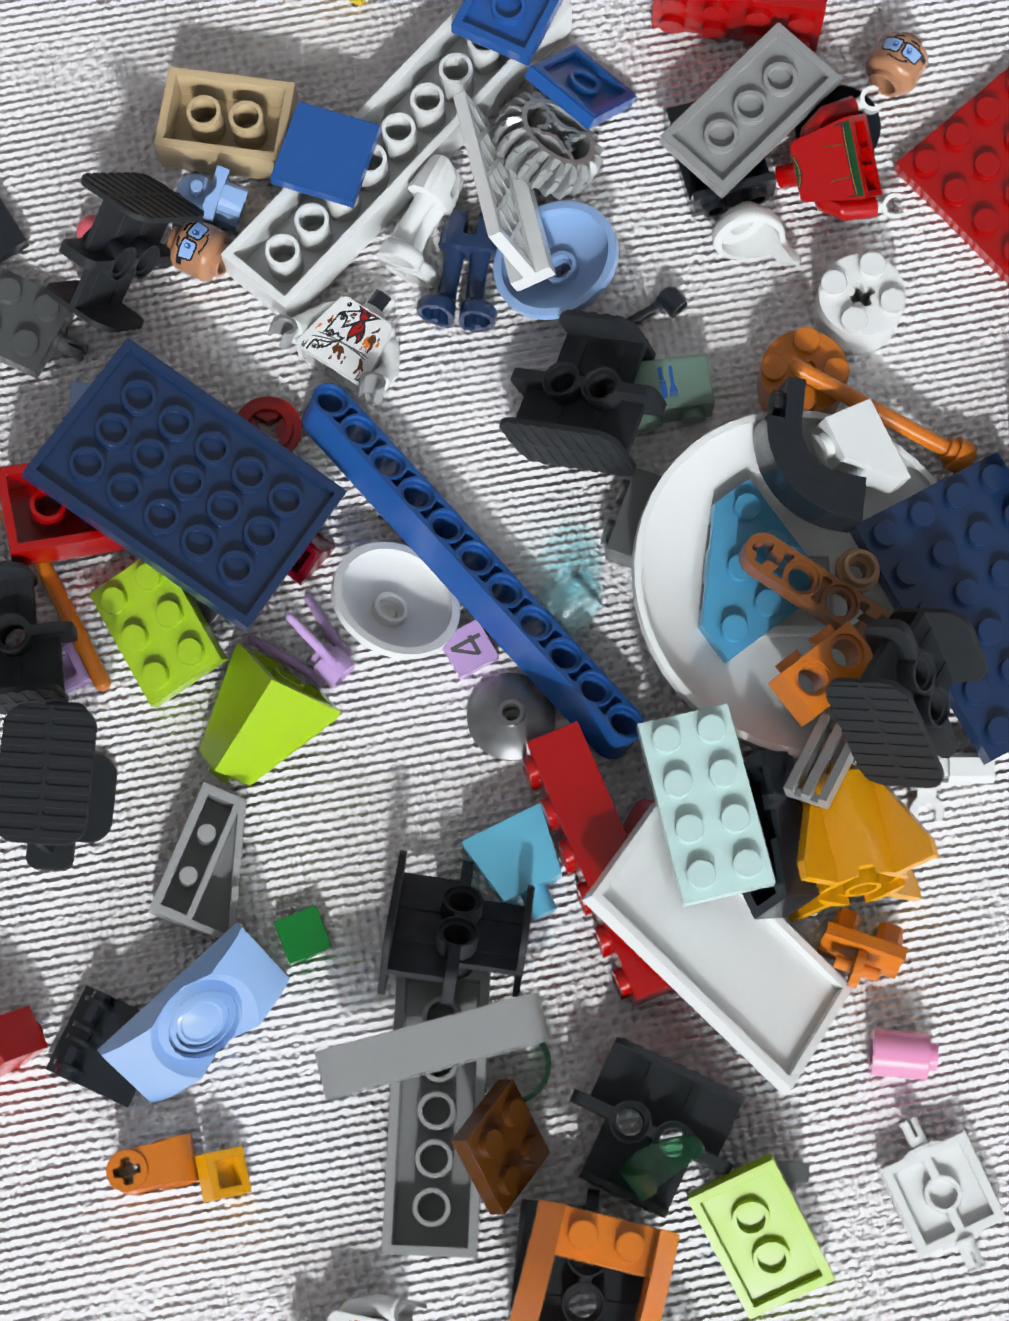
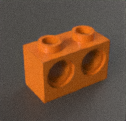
M847 621L837 630L831 624H828L808 640L814 647L804 656H801L796 649L775 666L780 674L770 681L768 685L801 727L831 706L826 698V688L833 679L860 678L873 657L869 645L850 621ZM832 648L843 653L846 659V666H842L834 660ZM799 674L810 679L813 685V692L805 691L800 686L798 681Z

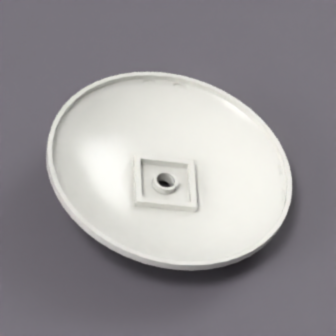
M803 410L802 433L804 441L811 454L821 464L828 467L826 462L821 460L816 454L813 447V437L810 432L825 417L831 414ZM767 412L728 422L710 431L691 444L677 457L659 479L643 509L634 538L631 561L632 591L637 618L649 651L660 671L676 693L694 711L728 703L738 741L761 751H788L789 755L798 759L821 714L801 727L768 683L780 674L775 666L797 649L801 656H804L814 647L808 640L825 628L826 625L799 608L727 663L722 661L698 629L699 610L702 609L704 591L702 579L705 552L709 546L711 525H709L710 509L718 500L746 480H751L807 556L833 575H835V563L839 556L849 549L858 548L850 532L843 533L810 524L790 512L773 495L760 473L754 452V429L767 415ZM895 442L893 443L911 478L891 494H885L866 486L863 520L937 483L936 479L917 459ZM850 566L852 575L860 579L862 577L860 569L856 566ZM878 582L869 591L862 593L890 613L894 611ZM838 594L828 595L826 604L829 611L836 616L846 615L848 608L845 599ZM860 609L858 614L850 620L852 625L859 621L857 618L863 613ZM832 648L834 660L838 664L846 666V659L843 653ZM799 674L798 681L800 686L805 691L813 692V685L810 679ZM831 706L822 712L830 715L831 720L837 722ZM828 733L815 760L818 759L831 733ZM842 737L832 759H838L846 743L845 737Z

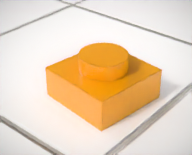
M243 1146L194 1156L204 1203L252 1192Z

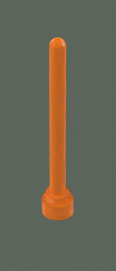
M793 360L789 364L788 371L793 377L806 379V384L849 407L871 399L884 426L938 454L937 458L942 461V466L945 469L957 473L972 465L977 454L976 444L961 436L957 438L950 436L946 439L801 360Z
M1 509V510H0V520H1V522H2V524H3V526H4V528H5L4 519H3V514H2V509ZM51 562L34 564L33 566L60 620L73 622L77 627L78 640L72 643L94 687L98 691L108 690L111 686V679Z

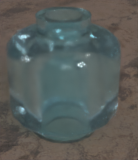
M565 565L540 587L538 595L543 603L542 606L560 625L562 624L567 629L574 631L579 629L601 609L603 600L600 594L605 590L583 565H580L577 569L571 565Z

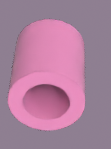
M884 1029L871 1030L868 1052L869 1075L926 1080L929 1071L937 1070L939 1058L938 1043H931L929 1033Z

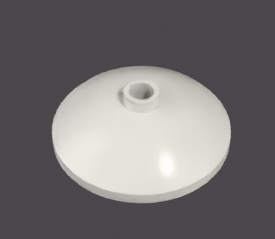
M372 542L361 545L350 551L341 560L333 575L331 598L339 620L356 640L377 653L398 659L423 658L442 649L458 627L460 602L409 546L395 542Z

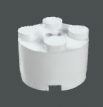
M877 252L853 254L839 259L827 269L820 282L813 315L818 332L828 336L840 348L850 350L851 353L865 354L881 348L890 340L895 332L905 308L906 288L904 281L895 267Z

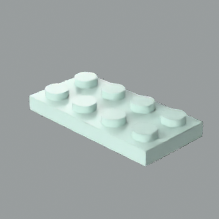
M728 703L637 724V732L682 907L774 886L776 881Z

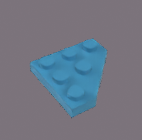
M750 479L718 500L711 507L709 516L711 528L709 546L705 552L702 579L704 591L702 609L699 610L698 629L724 663H727L799 609L742 569L739 563V551L744 543L752 535L769 533L809 558ZM761 546L756 550L757 557L755 558L760 564L767 560L765 557L767 550ZM783 559L778 563L779 567L773 574L777 576L779 571L787 564V561ZM799 569L790 570L788 578L791 586L798 591L808 590L810 586L808 575Z

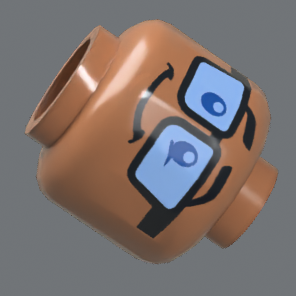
M891 32L885 34L876 45L865 65L870 85L879 87L876 92L886 97L910 93L928 66V54L922 46L921 40L912 33Z
M204 220L186 222L183 226L177 225L172 230L167 246L171 249L170 259L175 268L202 282L210 281L215 277L220 278L227 272L221 253L231 244L229 234Z

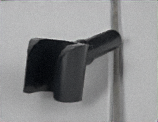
M667 287L660 292L656 300L649 306L626 319L637 325L658 314L662 309L671 318H675L687 307L686 298L678 289Z

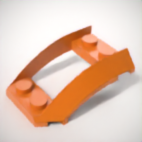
M538 1199L533 1229L529 1238L509 1321L539 1320L555 1255L645 1277L634 1321H661L680 1234L662 1228L658 1229L566 1206V1204Z

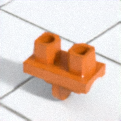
M842 907L839 908L833 921L828 922L819 941L817 952L835 959L833 967L849 973L846 986L856 989L861 977L875 982L878 981L880 975L895 979L901 964L906 959L908 951L907 947L902 946L903 928L885 922L879 923L875 936L859 932L862 916L858 912Z

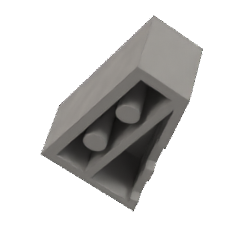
M203 782L149 907L150 914L215 941L236 924L246 799Z

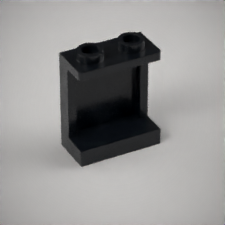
M695 101L666 108L664 130L674 123ZM673 156L692 218L701 215L708 218L716 217L744 201L763 204L770 197L774 196L777 179L774 172H769L765 157L721 199Z

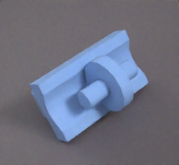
M217 165L213 183L199 174H190L180 180L176 192L204 211L202 220L211 225L215 224L231 231H236L249 189L228 182L229 169Z

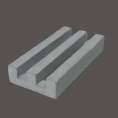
M821 713L783 787L786 796L825 809H829L854 759L851 749L845 743L820 794L814 793L823 774L826 773L842 737H844L841 727L837 722L831 720L830 715ZM828 733H831L830 736H829V738H828V740H827V742H826V744H825V746H824V748L822 749V751H821V753H820V755H819V757H818V759H817V761H816V763H815V765H814V767H813V769H812V771H811V773H810V775H809V777H808V779H807V781H806V783H805L803 789H800L801 786H802V784H803V782H804V780H805V778L807 777V775H808V773H809V771H810V769H811V767H812V765H813V763H814V761H815V759H816V757H817V755H818V753H819V751H820V749H821V747H822V745H823V743H824V741H825V739H826Z

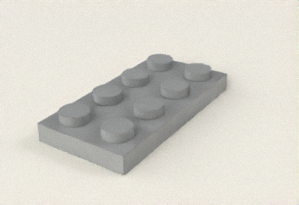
M778 22L660 135L659 143L722 199L840 84L841 76Z

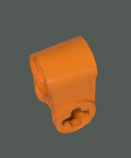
M192 1134L168 1137L151 1142V1144L116 1152L109 1159L106 1166V1177L109 1184L114 1189L127 1195H136L199 1182ZM129 1160L133 1165L141 1167V1172L133 1176L134 1183L129 1184L123 1178H119V1172L126 1169V1162Z

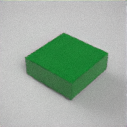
M316 905L274 922L291 966L333 949Z

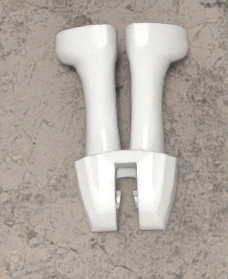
M442 154L431 156L413 178L408 189L411 191L414 199L391 235L383 241L377 255L379 260L387 263L385 267L389 271L406 281L425 288H433L437 280L436 270L424 260L423 251L425 244L445 214L451 215L464 183L463 178L450 160Z

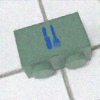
M707 353L641 362L634 383L656 388L666 401L667 406L663 416L643 414L638 430H654L660 428L663 423L680 421L682 425H694L705 421L706 417H712L715 400Z

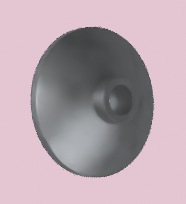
M504 673L486 680L474 692L468 705L467 724L471 737L482 751L496 759L505 761L522 760L523 757L527 756L526 742L550 733L555 728V706L527 675ZM509 706L516 707L520 715L516 720L509 721L503 717L504 709Z

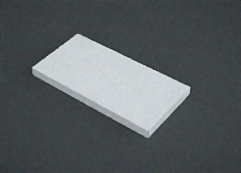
M656 802L649 806L582 900L781 1093L794 1087L853 990L852 987L846 986L847 981L783 918L754 920L742 893L682 907Z

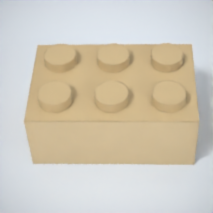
M169 66L154 140V147L161 166L215 173L217 165L229 169V175L271 181L270 177L299 101L296 84L287 81Z

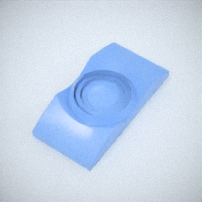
M237 922L97 1050L102 1057L154 1105L201 1080L220 1049L225 1047L232 1038L258 1027L281 996L290 978Z

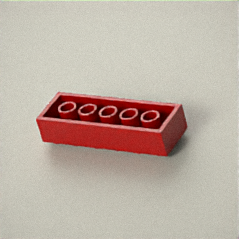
M578 721L526 742L527 756L522 758L524 775L532 792L537 789L541 791L543 799L539 801L550 833L557 830L561 841L557 842L560 860L567 874L575 871L579 881L578 884H575L577 889L575 894L585 916L593 913L598 925L594 927L595 932H593L597 947L603 958L611 956L616 969L612 970L611 979L620 1000L629 998L632 1007H636L674 991L658 973L582 901L627 839V834Z

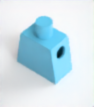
M539 803L461 841L466 855L471 862H474V866L501 903L513 904L521 899L525 903L528 885H534L535 891L531 915L533 921L539 920L558 909L547 886L562 879V873L545 816Z

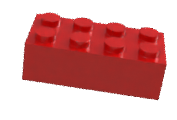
M654 0L651 27L660 28L662 31L671 34L681 32L701 34L710 40H721L723 38L740 40L747 45L754 46L779 22L811 51L816 52L827 0Z
M29 463L0 467V503L11 561L34 565L126 550L22 478L23 470Z

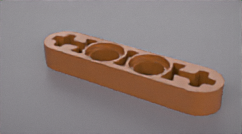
M757 533L752 535L739 551V563L748 575L824 625L831 624L835 630L847 621L852 620L860 609L863 613L857 618L859 621L853 626L867 642L864 630L872 619H888L891 615L888 610L772 534ZM761 546L767 550L765 556L767 560L762 564L755 560L757 557L756 550ZM784 559L787 561V564L776 576L773 572L779 567L777 564ZM799 569L808 575L810 579L808 590L798 591L791 586L788 578L790 570ZM838 594L845 599L848 608L846 615L836 616L829 611L826 604L828 595Z

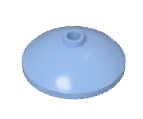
M555 201L538 206L556 272L555 276L517 292L510 284L503 253L497 248L493 263L494 281L505 302L519 314L539 320L559 319L561 313L566 310L578 311L588 307L605 291L611 282L618 264V240L615 231L606 217L597 209L585 203ZM569 271L568 274H566L565 276L561 277V275H562L564 272Z

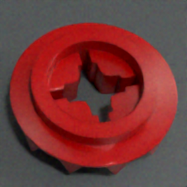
M273 396L255 398L246 403L237 413L258 429L259 426L256 420L269 427L274 423H278L275 428L279 440L278 443L292 453L302 440L300 416L290 403L281 398Z

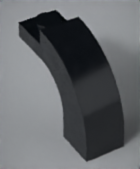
M789 376L777 390L771 392L767 406V415L754 429V452L760 473L773 495L797 517L821 528L848 533L863 520L867 477L834 471L821 464L811 454L802 433L806 379Z

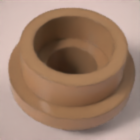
M859 548L849 549L841 554L835 563V576L861 593L869 591L878 582L880 576L878 560L867 550ZM850 566H856L860 569L862 574L860 579L852 575Z

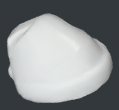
M752 201L739 203L722 214L712 231V244L720 255L727 258L744 260L772 255L782 266H795L801 263L799 254L789 246V242L785 238V230L780 219L767 207Z

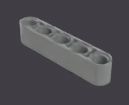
M533 993L317 1051L314 1055L325 1099L330 1100L549 1041L551 1038L539 994Z

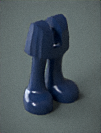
M453 208L443 227L438 243L440 251L444 254L439 287L436 292L424 294L419 298L416 311L427 322L440 327H452L455 320L456 295L464 261L469 262L465 299L460 308L458 323L462 329L468 331L487 330L495 325L498 313L495 306L485 300L489 263L494 261L497 246L488 237L482 212L479 214L475 233L469 234L468 210Z

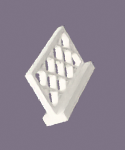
M463 91L454 95L453 99L487 234L503 253L510 284L518 292L555 276L556 272L534 189L530 190L528 183L522 179L516 180L517 175L513 170L504 168L505 159L495 154L498 147L492 141L494 135L493 126L467 93Z

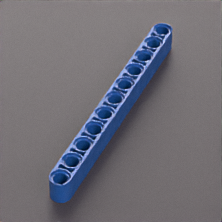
M333 383L318 385L314 389L301 418V424L305 432L570 724L578 721L587 743L600 756L609 760H617L623 757L639 737L637 724L644 722L637 708L343 388Z

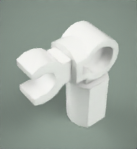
M977 752L954 753L951 756H946V758L938 756L944 769V778H946L947 783H994L995 760L984 765ZM941 784L935 788L910 787V791H915V799L908 808L912 814L919 819L918 810L920 806L928 805L933 809L934 823L942 822L944 807L941 801L936 798V791H941Z

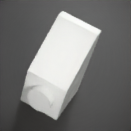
M871 399L825 417L810 432L813 437L814 450L818 457L826 462L828 468L842 473L867 477L866 486L885 494H891L911 478Z

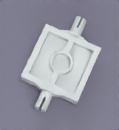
M917 1116L898 1124L911 1150L899 1161L878 1171L918 1257L923 1258L942 1248L957 1247L968 1269V1273L986 1267L987 1264L984 1262L974 1239L986 1228L1007 1218L966 1132H960L943 1141L928 1142L917 1120Z

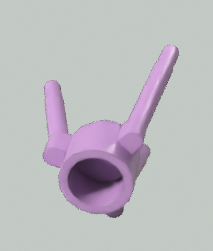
M306 594L304 600L332 645L329 642L323 645L294 614L288 613L286 620L316 651L309 660L314 665V668L309 667L253 634L248 636L250 643L307 676L318 688L324 683L331 689L335 688L356 666V663L351 659L354 653L341 641L329 620L310 594Z

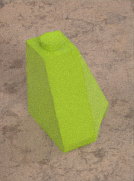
M238 642L230 659L199 752L210 764L208 771L219 780L231 783L235 779L251 786L337 720L341 711L323 692L310 683H307L305 686L298 678L288 673L285 666L273 658Z

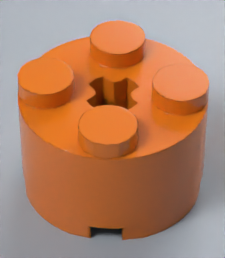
M801 327L796 331L783 334L774 340L764 353L757 378V395L762 410L767 412L771 392L777 390L789 376H792L788 371V367L793 360H801L847 385L850 369L847 359L838 344L811 327ZM806 384L804 411H816L831 415L837 411L840 404L838 400Z

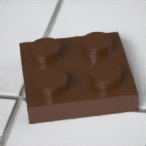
M498 1079L451 1140L490 1215L506 1214L550 1154V1150L513 1079Z

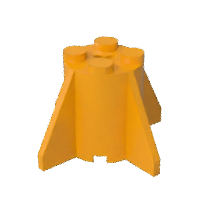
M835 763L829 765L826 774L822 776L814 793L820 794ZM851 763L829 809L802 801L803 815L797 865L801 880L816 883L820 895L789 916L791 922H798L830 906H851L849 897L864 895L865 903L887 896L909 901L922 899L918 881L911 869L939 857L936 842L933 836L889 786L869 781L859 769H854ZM807 779L804 780L800 789H803Z

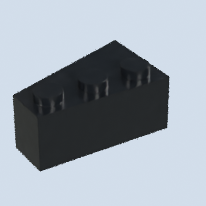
M759 751L745 761L744 765L776 883L774 886L745 892L742 895L754 920L787 918L820 894L816 883L801 880L797 865L803 806L802 801L786 796L783 788L795 766L793 756L789 755L788 751Z

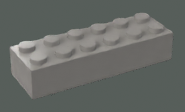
M473 970L467 977L457 979L453 1006L441 1004L444 983L396 976L394 1030L489 1005L491 973ZM487 1058L390 1085L381 1254L478 1258L481 1197L451 1140L486 1096Z

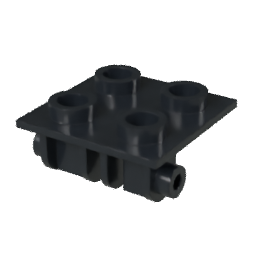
M86 985L45 1069L125 1107H129L137 1089L102 1057L97 1049L133 1018L140 1009Z

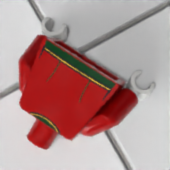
M875 85L867 86L861 92L859 98L854 99V97L849 96L821 106L802 127L801 137L790 143L792 161L776 165L775 176L777 184L781 189L798 186L800 199L803 202H814L820 212L843 221L876 218L878 213H882L892 219H897L904 214V212L889 213L886 207L887 202L891 198H902L903 195L896 192H888L880 200L876 199V196L882 195L866 114H876L881 110L884 103L874 107L869 106L865 102V95L878 91L879 87Z

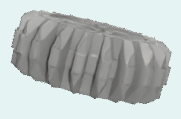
M537 91L531 95L522 92L518 97H513L501 109L492 127L494 132L492 141L498 147L495 154L505 159L504 168L513 170L517 175L516 180L522 179L528 183L530 190L533 188L539 189L544 197L552 194L559 200L564 196L572 199L576 194L581 193L591 185L603 163L601 158L603 149L597 144L598 135L587 130L549 97L546 96L544 98Z

